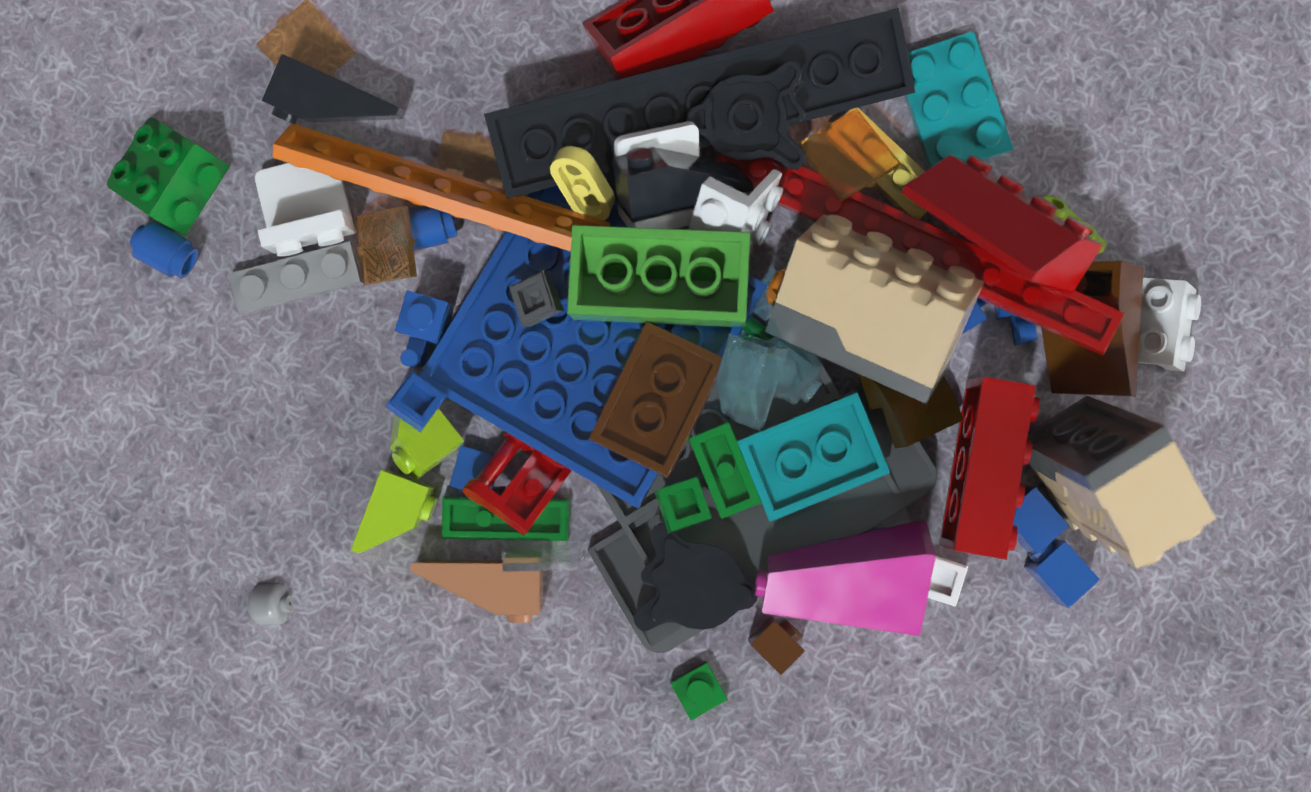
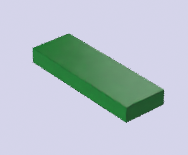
M443 496L441 539L569 541V499L552 498L528 532L523 536L486 507L473 502L468 497Z

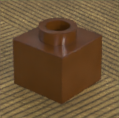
M771 616L748 639L750 645L780 675L805 652L798 643L803 635L786 618L778 623Z

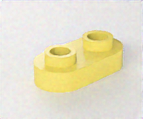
M572 146L561 148L550 167L553 179L574 212L604 221L609 217L613 208L615 195L594 158L582 148Z

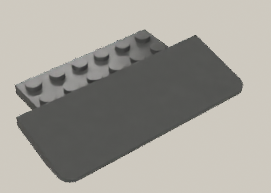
M773 337L722 368L669 479L659 474L639 509L597 485L622 529L587 550L643 646L655 653H665L703 630L687 628L677 623H664L648 631H642L634 623L633 618L637 608L653 598L657 593L654 586L644 583L641 578L642 570L656 555L650 538L651 530L655 525L665 523L654 493L656 490L698 477L712 518L674 532L686 541L708 543L722 548L737 562L744 577L756 585L758 570L766 571L768 555L862 534L928 494L935 486L937 472L920 442L908 447L895 449L883 409L869 408L862 383L840 395L816 354L778 337ZM858 393L890 470L889 474L771 522L768 521L761 503L726 518H720L689 438L729 422L736 441H739Z

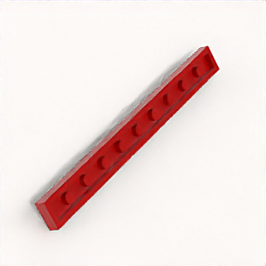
M720 153L716 159L736 164L753 182V190L749 191L751 193L773 169L781 172L782 176L778 186L783 188V193L777 205L814 222L823 214L827 216L838 215L848 219L852 223V230L863 236H867L868 232H879L888 236L893 241L892 247L907 254L909 249H919L927 252L933 257V265L946 271L951 266L963 267L971 271L976 279L984 282L978 298L1102 356L1106 352L1125 314L1075 290L1073 292L1032 282L983 248L803 166L798 170H791L772 158L761 157L754 160H734Z

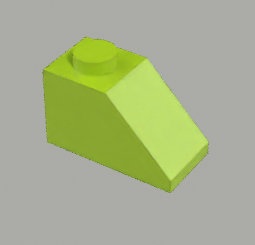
M439 408L421 432L394 414L390 449L394 452L392 453V458L403 473H410L416 481L455 453L464 442Z
M389 469L381 470L350 551L358 554L421 526L422 520L429 522L438 498L432 496L435 487Z

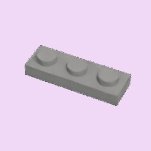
M350 241L228 274L238 314L240 315L254 313L363 283L354 246Z

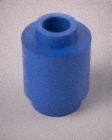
M424 205L406 209L401 218L399 216L400 220L394 223L395 225L398 223L401 225L404 222L403 218L407 221L410 233L405 223L395 232L398 245L401 246L397 234L403 245L400 233L405 245L406 243L401 231L403 232L410 252L449 243V238L458 237L454 216ZM404 228H405V231H406V233H407L408 239H409V241H410V244H411V247H412V251H411L410 245H409V243H408L407 237H406V235H405Z
M155 221L148 223L146 226L140 225L130 240V246L133 247L132 256L135 259L168 277L177 276L180 279L185 278L193 269L199 255L198 249L192 247L190 240Z

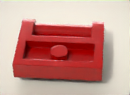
M505 432V441L476 479H469L462 491L470 500L483 505L524 536L572 470ZM519 449L524 450L530 455L499 496L490 487Z

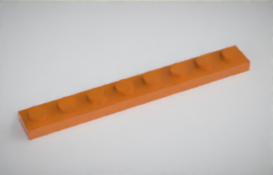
M293 123L273 143V158L290 163L295 167L310 169L329 175L336 180H345L370 188L374 192L386 193L408 200L415 205L434 208L457 218L469 219L488 225L495 230L507 231L529 238L536 243H545L570 252L572 225L610 227L611 224L610 222L524 195L507 199L504 189Z

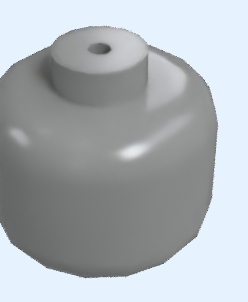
M279 583L258 585L252 590L248 598L249 614L252 620L261 626L285 623L287 621V612H292L294 609L293 596L286 595L284 585Z

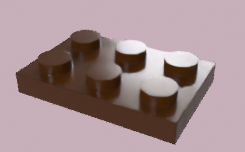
M646 322L589 440L669 479L726 359Z

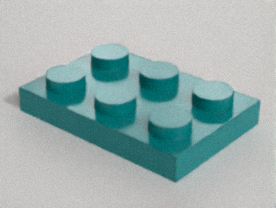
M974 31L908 52L916 93L904 95L929 169L949 155L967 160L971 154L982 160H987L1011 152L1014 149Z
M858 393L737 441L769 522L890 473Z

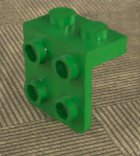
M151 117L136 131L131 145L121 160L114 165L107 181V187L148 216L186 236L230 166Z

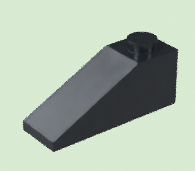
M284 54L280 56L262 99L263 102L274 106L272 115L291 124H296L298 118L310 123L403 119L406 111Z
M656 147L634 148L629 150L627 154L612 158L617 202L632 223L696 206L701 186L709 177L742 193L753 190V182L734 163Z

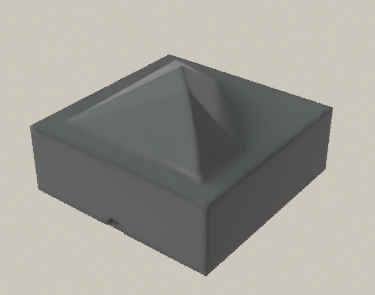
M542 270L527 279L509 286L521 326L531 327L564 311L551 271Z

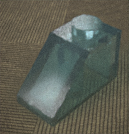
M729 335L717 374L722 417L759 431L763 430L788 348L752 335Z

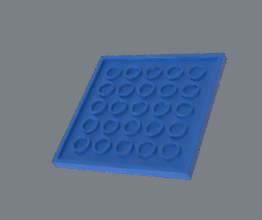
M558 186L531 192L527 196L572 210ZM615 201L609 217L604 221L610 222V227L628 228L618 214V202ZM506 231L420 373V376L445 393L450 400L639 509L659 474L590 441L589 437L646 323L573 320L567 314L571 252L545 243H536L529 238ZM542 270L551 271L564 311L531 327L521 326L509 286L527 279ZM751 275L748 276L746 324L767 290V284ZM651 323L725 359L744 327Z

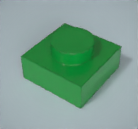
M698 477L658 489L654 492L668 533L712 518Z
M707 661L670 681L674 692L691 721L728 700Z

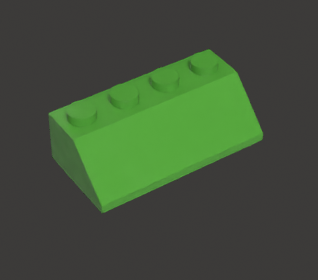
M572 225L567 314L573 320L649 322L654 324L746 328L750 233Z

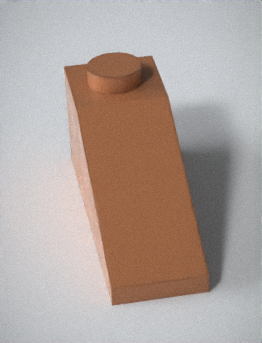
M416 560L411 563L412 573L495 615H507V622H532V615H540L542 612L543 560Z

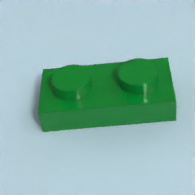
M729 422L689 438L721 519L762 503Z

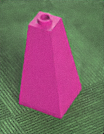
M909 522L768 555L766 571L758 570L755 585V596L762 597V613L920 636L936 559L927 522Z

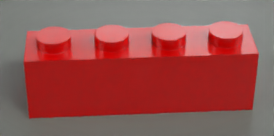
M621 0L582 25L615 80L694 60L709 50L719 48L727 39L742 30L754 27L762 18L771 14L774 10L770 0Z
M971 154L967 160L949 155L905 185L901 192L903 195L1032 282L1074 292L1103 246L1089 237L1092 231L1090 227L1069 216L1065 221L1054 215L1058 209L1055 205L1037 195H1034L1032 199L1021 194L1024 189L1022 184L1001 174L999 179L989 173L992 169L989 163Z
M989 377L966 380L961 409L963 421L959 422L939 540L940 546L954 551L1007 560L1008 551L1015 549L1018 538V527L1013 525L1015 509L1022 506L1025 496V483L1020 482L1023 465H1028L1032 454V440L1027 439L1030 422H1035L1040 404L1039 397L1034 396L1035 385Z

